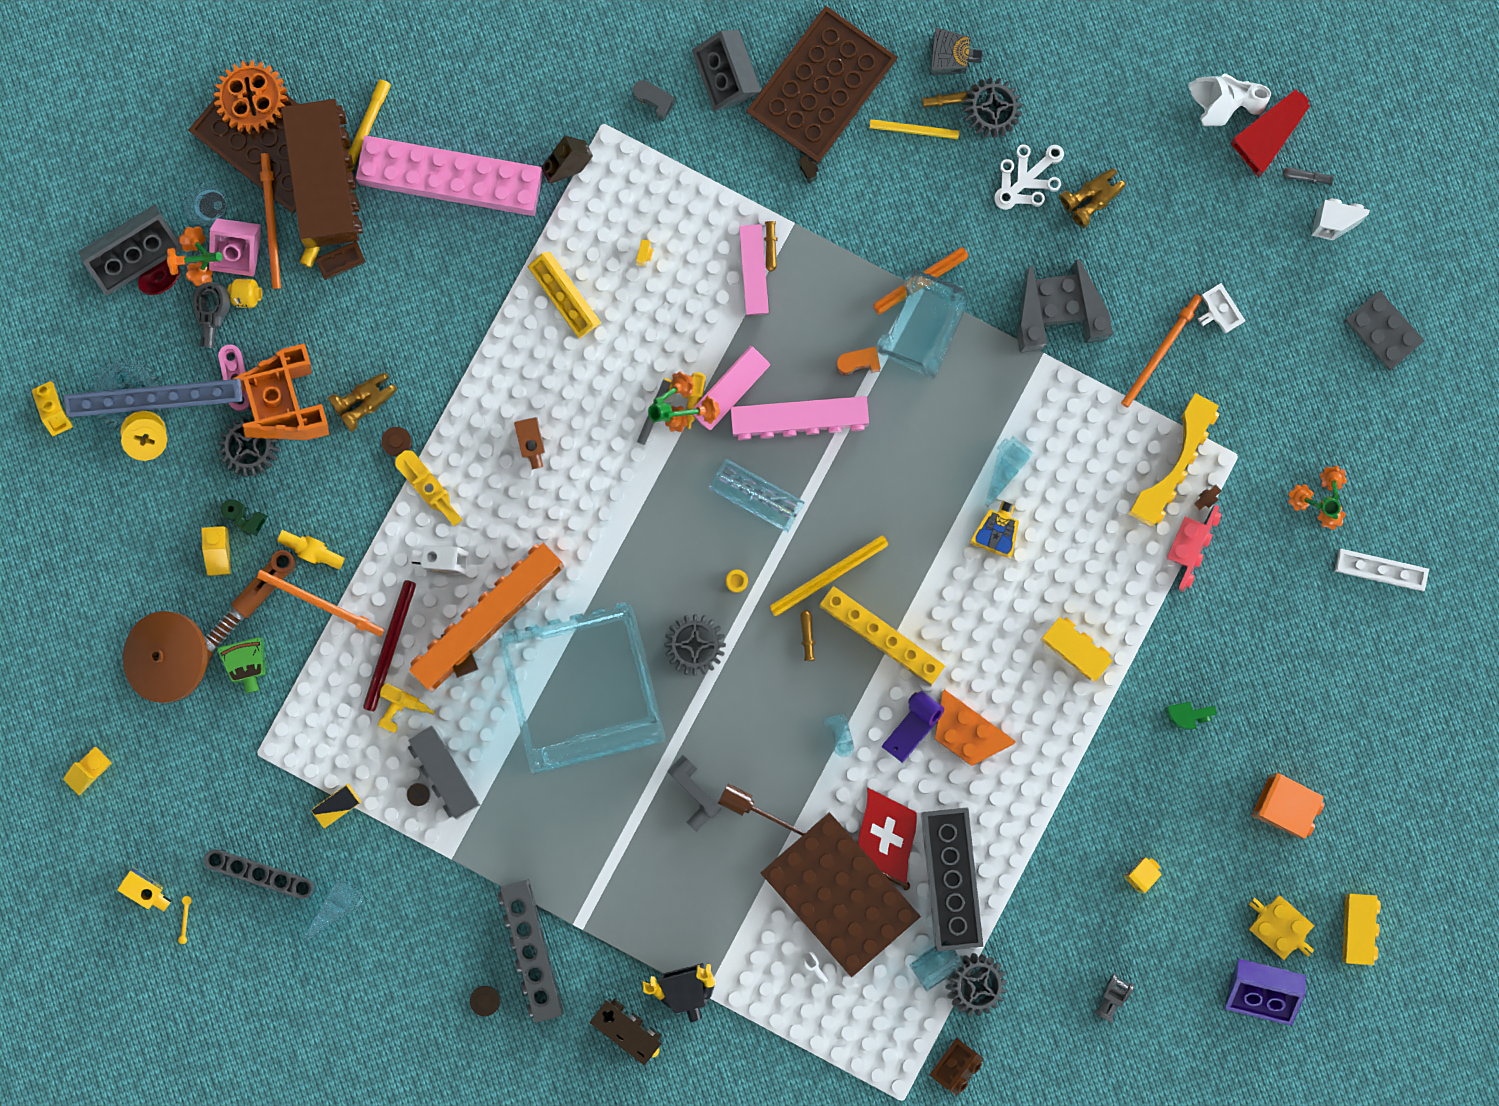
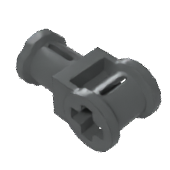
M1113 973L1102 995L1104 1000L1099 1009L1095 1010L1094 1014L1112 1023V1017L1118 1006L1122 1007L1124 1002L1127 1001L1135 984L1132 982L1129 984L1118 978L1116 973Z

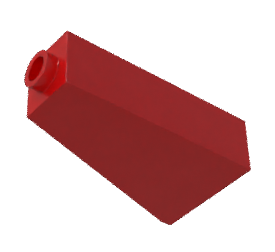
M1296 89L1234 137L1230 143L1258 178L1265 172L1310 107L1308 98Z

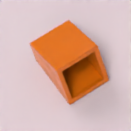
M1269 774L1251 816L1300 839H1306V836H1311L1315 828L1313 823L1315 816H1319L1323 810L1324 803L1322 800L1324 796L1282 774Z

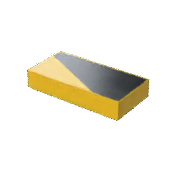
M348 783L314 807L311 812L325 829L362 801Z

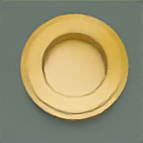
M732 570L727 574L725 583L731 592L740 593L746 589L748 577L742 570Z

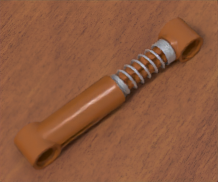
M279 550L273 554L271 560L262 570L283 580L295 570L297 562L291 553ZM282 557L289 558V564L285 568H280L278 565ZM255 577L231 603L232 607L229 609L230 611H227L228 614L223 616L224 619L222 621L219 620L220 623L215 625L214 630L211 629L210 634H206L207 637H204L207 646V666L212 660L214 651L218 648L217 645L222 644V640L226 639L227 634H231V630H235L234 627L239 625L238 622L240 620L248 619L273 592L276 588L275 586Z

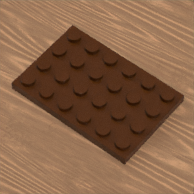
M825 6L746 110V113L809 159H813L816 164H819L897 61L898 57L832 9Z
M246 78L245 82L249 92L248 100L252 106V115L255 116L256 109L252 100L254 95L250 90L249 78ZM256 81L254 87L261 88L265 81ZM235 85L232 92H240L243 85ZM282 94L288 98V101L282 102L285 106L298 104L287 94ZM215 98L188 131L263 191V182L260 181V172H262L260 154L269 153L271 171L274 173V181H272L273 199L290 213L294 214L296 212L283 115L282 118L274 117L276 125L271 122L267 123L269 130H266L264 126H260V133L255 128H252L251 134H248L246 127H244L243 131L239 132L237 129L238 125L232 129L229 126L230 121L225 123L222 120L224 115L219 116L217 111L221 107H216L214 102L220 99ZM261 102L259 109H266L269 106V102ZM247 106L239 107L237 114H244L247 111Z
M830 812L760 872L851 978L921 917Z

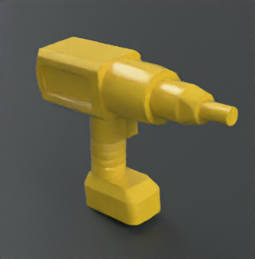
M692 373L691 377L694 383L693 394L683 397L688 399L687 410L693 409L703 398L707 377L702 373ZM664 378V380L672 382L671 379ZM693 415L687 416L688 429H691L692 422L695 420Z
M388 683L382 686L380 690V696L391 701V704L377 725L393 733H396L398 726L391 720L397 710L402 712L403 707L413 711L417 710L422 713L434 714V711L429 709L426 704L420 702L418 698Z

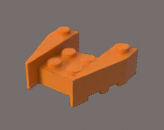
M305 343L281 349L276 352L275 356L261 361L255 368L233 378L241 380L242 392L246 391L254 418V421L243 424L245 437L310 440L329 435L328 423L322 404L299 409L291 379L312 374Z

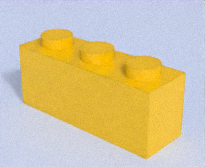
M1061 617L1057 618L1040 640L1092 683L1096 682L1113 660L1109 658L1111 654L1100 646L1098 649L1092 644L1093 639L1085 632L1080 634L1075 630L1074 627L1076 625L1067 617L1064 619Z
M1345 894L1342 963L1374 965V961H1377L1378 947H1375V937L1378 938L1379 924H1376V914L1380 913L1381 904L1377 900L1376 895Z

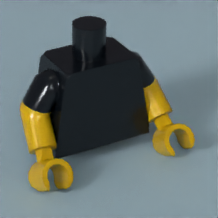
M703 963L663 973L658 983H656L654 976L650 977L651 983L642 981L644 993L653 994L668 1008H672L676 1014L686 1011L690 1022L702 1019L700 1008L704 1007L708 999L712 997L716 983L711 973V965L707 964L705 969Z

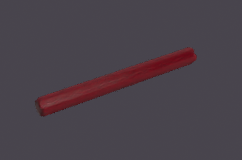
M405 580L403 582L363 704L365 710L371 712L376 710L380 690L384 685L416 587V583L413 581Z

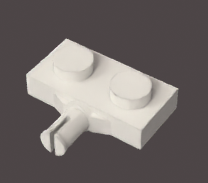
M1222 283L1202 294L1201 297L1209 311L1198 318L1202 326L1214 320L1226 334L1245 322V319Z

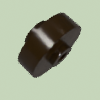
M490 986L478 987L470 996L471 1009L480 1016L494 1014L500 1006L499 993Z

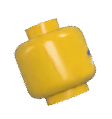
M235 279L232 284L228 285L227 291L230 296V302L236 308H254L258 301L262 299V288L258 287V283L253 279Z

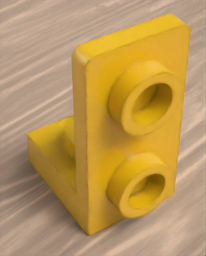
M52 381L32 390L41 420L52 436L73 427L70 418L66 417V412L61 406Z

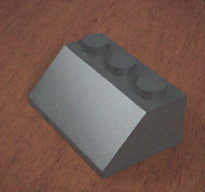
M739 30L720 31L692 49L714 111L745 102L761 92Z

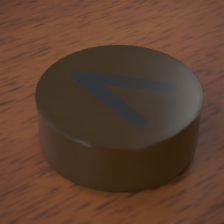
M415 783L407 790V799L414 806H423L430 799V790L424 784Z

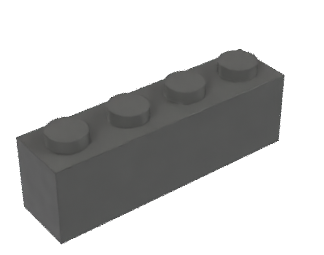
M433 726L408 740L410 743L408 749L414 759L418 757L422 763L419 768L425 778L430 777L434 783L431 788L437 798L442 796L446 804L443 808L449 818L453 816L458 820L481 806Z

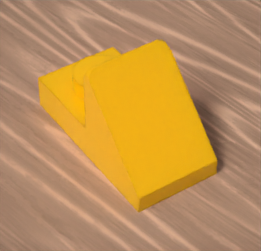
M94 747L79 763H73L63 780L78 795H81L112 762L97 747Z

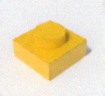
M641 239L636 258V264L646 267L647 261L651 262L654 249L651 248L650 241Z

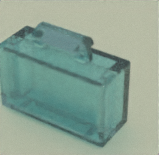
M948 940L941 943V946L951 945ZM933 946L921 954L919 959L909 966L924 989L929 991L953 975L954 971L962 969L964 963L955 950L937 952L936 947Z

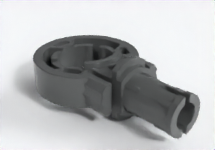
M204 283L198 287L194 294L193 308L197 315V323L202 326L200 346L215 348L216 328L222 326V320L229 311L230 296L223 285ZM213 292L216 296H220V298H217V305L210 311L206 306L207 297L204 296L210 295Z

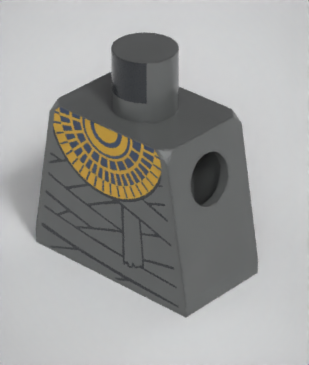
M935 28L930 75L966 73L968 62L981 63L982 50L969 48V36Z

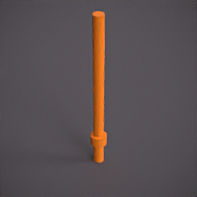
M263 153L260 154L262 167L260 181L263 182L272 289H281L272 188L274 173L271 171L270 154Z
M1195 294L1187 307H1183L1178 315L1179 319L1122 400L1121 404L1128 408L1185 324L1189 323L1194 317V311L1203 300L1202 297Z
M261 569L256 577L356 625L355 628L361 631L366 630L381 637L385 630L369 622V619L362 615L358 617Z

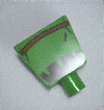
M257 637L217 648L233 683L243 682L246 694L259 691L256 678L266 675L263 638Z

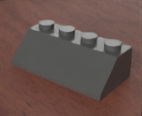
M154 204L79 250L78 253L88 271L107 296L166 260L169 248H174L176 253L181 251L182 248L169 224Z

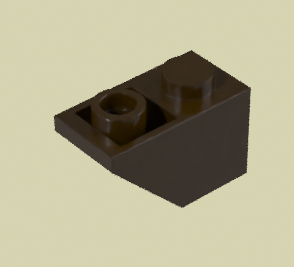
M564 135L541 166L548 183L552 184L582 172L593 155L585 140Z

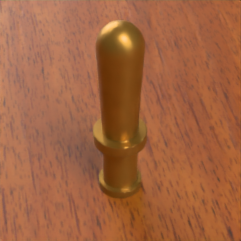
M967 91L942 96L937 94V96L929 98L922 97L921 100L922 107L926 108L936 105L942 107L943 104L963 103V100L969 97L966 95Z
M766 221V237H764V241H766V269L773 272L777 268L775 241H778V238L775 237L776 221Z
M804 610L800 615L803 642L801 644L804 646L805 653L804 661H814L813 645L815 641H813L812 615L808 610Z

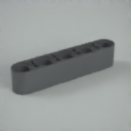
M210 850L204 858L207 868L296 898L307 899L315 893V884L309 878L223 850ZM216 853L222 858L219 866H214L211 862L212 856ZM238 860L244 866L243 871L239 874L233 870V865ZM260 867L266 873L261 881L255 878V871ZM280 875H284L287 878V884L283 888H280L276 882ZM302 882H306L309 885V891L305 895L300 894L298 891V886Z

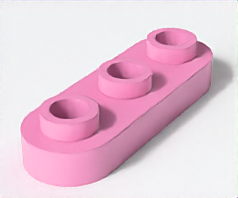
M235 345L223 346L218 355L223 380L232 379L235 375L246 372L243 356L239 348ZM235 354L234 360L229 361L227 359L228 355ZM246 391L242 392V397L245 399L243 404H238L237 402L229 403L235 411L243 412L249 409L250 404Z

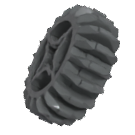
M992 77L987 79V83L981 79L979 80V85L974 83L971 86L972 90L966 92L969 98H965L963 103L968 106L964 107L962 112L969 113L964 120L968 121L971 119L970 129L974 126L978 127L975 132L976 134L983 130L985 138L989 136L990 132L993 138L998 137V132L1003 137L1006 135V130L1009 132L1014 130L1012 125H1018L1019 121L1016 117H1021L1022 112L1017 109L1023 107V104L1016 103V101L1021 98V95H1013L1016 88L1013 87L1009 90L1007 88L1009 86L1008 81L1001 85V78H997L995 84ZM987 91L986 102L976 105L980 93ZM997 93L1001 94L1007 102L999 100ZM991 103L998 108L994 112L988 107ZM1009 110L1006 121L998 125L999 113ZM978 114L985 115L988 123L983 121Z
M244 416L241 417V424L234 419L232 422L235 427L231 428L229 425H226L225 428L229 433L220 434L225 441H218L219 446L225 447L218 451L220 455H226L221 459L222 463L229 462L227 469L232 470L235 468L234 473L236 475H239L243 470L244 477H248L249 471H251L253 477H256L257 469L264 474L266 471L263 466L267 465L269 468H272L273 465L269 460L277 461L278 459L272 453L280 452L279 447L273 446L280 442L279 439L265 438L266 451L263 455L259 451V444L262 442L261 438H248L240 434V432L244 431L243 424L247 423ZM250 416L249 422L254 421L253 416ZM234 438L239 443V449L237 450V455L235 457H233L232 454V443ZM241 440L252 444L253 449L257 453L255 454L252 450L247 449ZM249 456H254L258 459L257 462L252 464L239 463L242 459L245 460Z
M693 614V621L689 622V617L685 615L684 620L686 623L682 624L677 619L676 624L679 628L669 627L674 634H666L665 636L671 640V643H664V647L671 648L665 654L666 656H674L669 661L671 665L676 661L679 663L676 666L677 671L684 666L685 675H688L689 669H693V676H697V669H701V673L705 675L706 670L704 667L708 666L713 671L714 666L711 663L713 661L718 665L721 663L716 656L725 655L719 648L726 647V643H719L718 640L725 638L724 634H716L721 629L720 626H716L714 629L711 628L714 624L713 619L706 624L705 615L701 617L700 622L697 621V614ZM692 627L691 637L688 640L676 642L682 631ZM698 627L707 630L713 637L714 642L700 639ZM694 634H696L697 642L702 644L701 648L698 647L695 657L692 647L688 646L689 642L692 643ZM676 649L688 650L691 653L692 663L684 661L678 655ZM714 649L707 660L698 663L699 653L702 650Z
M972 953L970 958L964 955L963 963L956 960L955 963L958 967L956 969L950 967L949 970L953 972V975L946 976V979L951 981V984H947L945 988L952 990L948 993L947 997L953 999L952 1005L955 1007L959 1006L958 1010L962 1013L966 1011L967 1015L972 1016L975 1012V1015L981 1016L983 1010L984 1013L989 1014L990 1006L996 1009L997 1004L995 1002L997 1000L1003 1001L1000 993H1007V990L1002 988V985H1006L1008 982L1005 979H1001L1006 974L1005 971L999 970L1001 964L998 962L994 963V958H987L982 953L979 957L976 953ZM974 967H981L973 975L966 974ZM989 973H990L991 979H992L991 989H990V988L988 987V985H987V980H988V978H989V976H988ZM969 980L977 981L979 986L983 987V990L976 988ZM961 981H964L966 985L963 992L965 994L964 997L961 992ZM980 994H986V995H987V996H986L984 999H982L981 1001L972 1002L973 999L976 1000V998H977Z

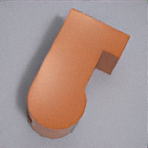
M876 346L844 353L837 360V370L844 376L851 375L856 370L870 368L871 374L880 372L881 369Z

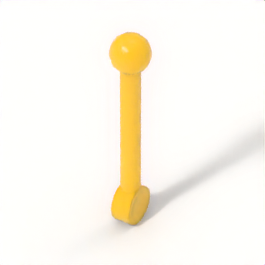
M185 896L182 899L184 911L181 936L178 938L180 944L187 942L185 935L188 908L192 903V899L189 896Z

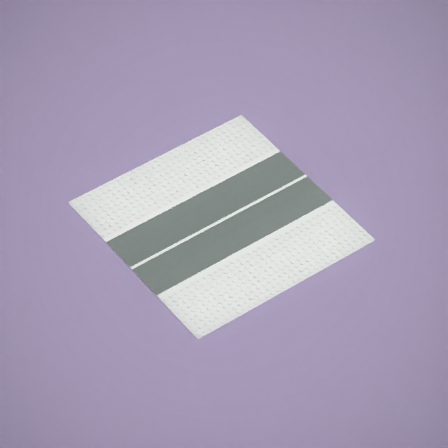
M603 124L589 146L593 157L582 172L573 175L419 456L421 462L448 492L450 505L463 520L454 527L442 512L430 508L408 480L405 481L337 605L358 617L362 615L368 618L369 622L385 629L382 636L379 637L366 630L361 631L355 628L356 625L332 615L257 753L261 758L330 795L349 783L362 801L354 808L500 886L529 879L537 906L662 973L701 963L704 964L706 969V965L710 964L711 973L716 982L710 999L902 1101L905 1100L953 1008V999L947 997L948 993L952 990L945 988L947 984H951V981L947 980L946 976L953 975L949 968L953 967L956 969L958 967L955 963L956 960L963 963L964 955L970 958L972 953H976L979 957L984 948L977 947L938 952L935 950L921 812L967 807L969 809L983 946H985L1182 566L1168 560L1167 556L1184 517L1186 516L1204 524L1213 505L1209 509L1205 505L1199 511L1194 503L1200 498L1199 495L1205 489L1210 490L1214 485L1222 489L1238 456L1229 449L1206 438L1203 445L1198 444L1195 450L1198 455L1193 464H1187L1184 470L1187 472L1182 484L1177 483L1173 491L1177 493L1171 504L1166 503L1163 509L1166 514L1161 523L1158 524L1156 522L1153 527L1143 523L1128 513L1139 493L1161 482L1175 466L1183 444V425L1133 400L1128 408L1123 406L1121 402L1125 395L1039 350L1020 353L1018 339L922 289H919L884 313L877 314L873 304L907 281L622 132ZM766 221H776L775 237L778 238V241H775L777 268L773 272L766 269V241H764V237H766ZM762 224L769 314L746 316L739 226ZM641 239L650 241L651 248L654 249L651 262L647 261L646 267L636 264ZM542 253H552L601 322L599 326L580 339L527 267ZM750 346H753L770 363V366L733 407L867 396L869 426L864 427L865 430L851 431V428H844L839 433H828V430H819V434L806 435V432H796L797 435L791 437H783V433L774 434L773 438L762 439L760 435L751 436L750 440H738V437H733L730 409L712 430L705 428L696 418L692 422L691 429H688L686 426L683 427L682 432H671L669 427L665 425L666 421H659L654 423L645 445L637 442L648 416V409L653 404V399L656 397L664 378L673 380L672 375L679 371L689 376L696 372L702 373L707 377L703 393L704 397ZM876 346L881 367L880 372L871 374L870 368L856 370L848 376L838 372L837 360L842 354ZM674 393L664 400L670 406H682L684 410H687L688 399L683 398L680 393ZM538 417L545 453L541 454L544 467L530 470L528 458H522L514 422ZM529 440L527 442L528 448L530 450L536 449L535 441ZM427 484L425 491L432 492L433 485ZM1002 501L1015 506L1011 518L1019 521L1014 550L1010 559L970 544V540L989 509L998 512ZM883 535L888 541L886 548L780 615L774 616L771 612L770 605L876 538ZM538 543L540 546L544 543L562 561L565 568L473 654L479 670L459 678L456 677L454 672L433 693L427 690L409 671L412 667L410 665L411 661L418 655L423 656L429 651L427 649L428 645L435 639L440 640L442 638L441 635L445 634L444 630L452 623L456 625L462 619L461 614L469 607L473 609L479 603L477 600L484 592L488 591L490 593L496 587L494 583L501 576L507 577L512 572L511 567L518 560L524 561L529 556L528 551L535 544ZM424 545L459 547L469 552L467 573L462 575L427 571L421 565L412 564V552L423 551ZM732 570H742L748 577V585L740 593L731 592L726 586V576ZM409 580L415 582L416 587L384 685L388 683L415 696L420 702L433 710L434 714L422 713L417 710L413 711L403 707L402 712L397 710L391 720L398 726L396 733H393L377 725L391 704V701L380 696L374 712L365 710L363 704L403 582ZM835 586L943 663L945 667L931 686L820 608V603L831 588ZM804 610H808L812 615L813 641H815L813 645L814 661H804L805 653L804 646L801 644L803 642L800 618L801 612ZM693 614H697V621L700 622L701 617L705 615L706 624L713 619L714 624L711 628L714 629L716 626H720L721 629L716 634H724L725 638L718 640L719 643H726V647L719 648L725 655L716 656L721 663L718 665L713 661L711 663L714 666L713 671L708 666L704 667L706 670L705 675L701 673V669H697V676H693V669H689L688 675H685L684 666L677 671L676 666L679 663L676 661L671 665L669 661L674 656H666L665 654L671 650V648L664 647V643H671V640L665 636L666 634H674L669 627L674 626L678 629L679 626L676 624V620L679 619L682 624L686 623L684 620L685 615L689 617V622L693 621ZM1061 617L1064 619L1067 617L1076 625L1074 627L1075 630L1080 634L1085 632L1093 639L1092 644L1098 649L1100 646L1111 654L1109 658L1113 660L1096 682L1092 683L1040 640L1057 618ZM692 627L682 631L676 642L688 640L691 637ZM698 627L700 639L714 642L713 637L707 630ZM694 634L692 643L689 642L688 645L692 647L694 657L698 647L701 648L702 645L697 642L696 634ZM676 649L678 655L684 661L692 663L691 653L688 650ZM714 649L702 650L699 653L698 663L707 660ZM944 689L1016 741L1014 745L973 766H970L934 739L937 723L903 763L881 747L910 712L908 700L913 693L923 691L941 704V696ZM430 726H433L481 805L458 820L453 816L449 818L443 808L446 804L442 796L437 798L431 788L434 785L430 777L425 778L419 768L422 765L418 757L414 759L408 749V746H410L408 740ZM684 755L697 768L690 778L717 804L729 783L753 795L751 800L755 801L754 807L804 832H807L830 812L857 844L867 805V787L915 811L917 814L916 833L908 859L907 882L910 883V888L904 890V887L892 881L890 882L921 917L851 978L760 873L797 841L801 835L750 810L749 814L744 812L743 816L720 804L718 805L722 809L713 818L710 817L696 832L686 821L698 811L700 803L667 770ZM415 783L424 784L430 790V799L423 806H414L407 799V790ZM810 952L815 954L819 962L818 966L828 980L824 984L813 970L806 968L802 957H804L805 961H812L813 958ZM970 969L966 974L970 975L972 969ZM961 981V990L965 985L964 981Z

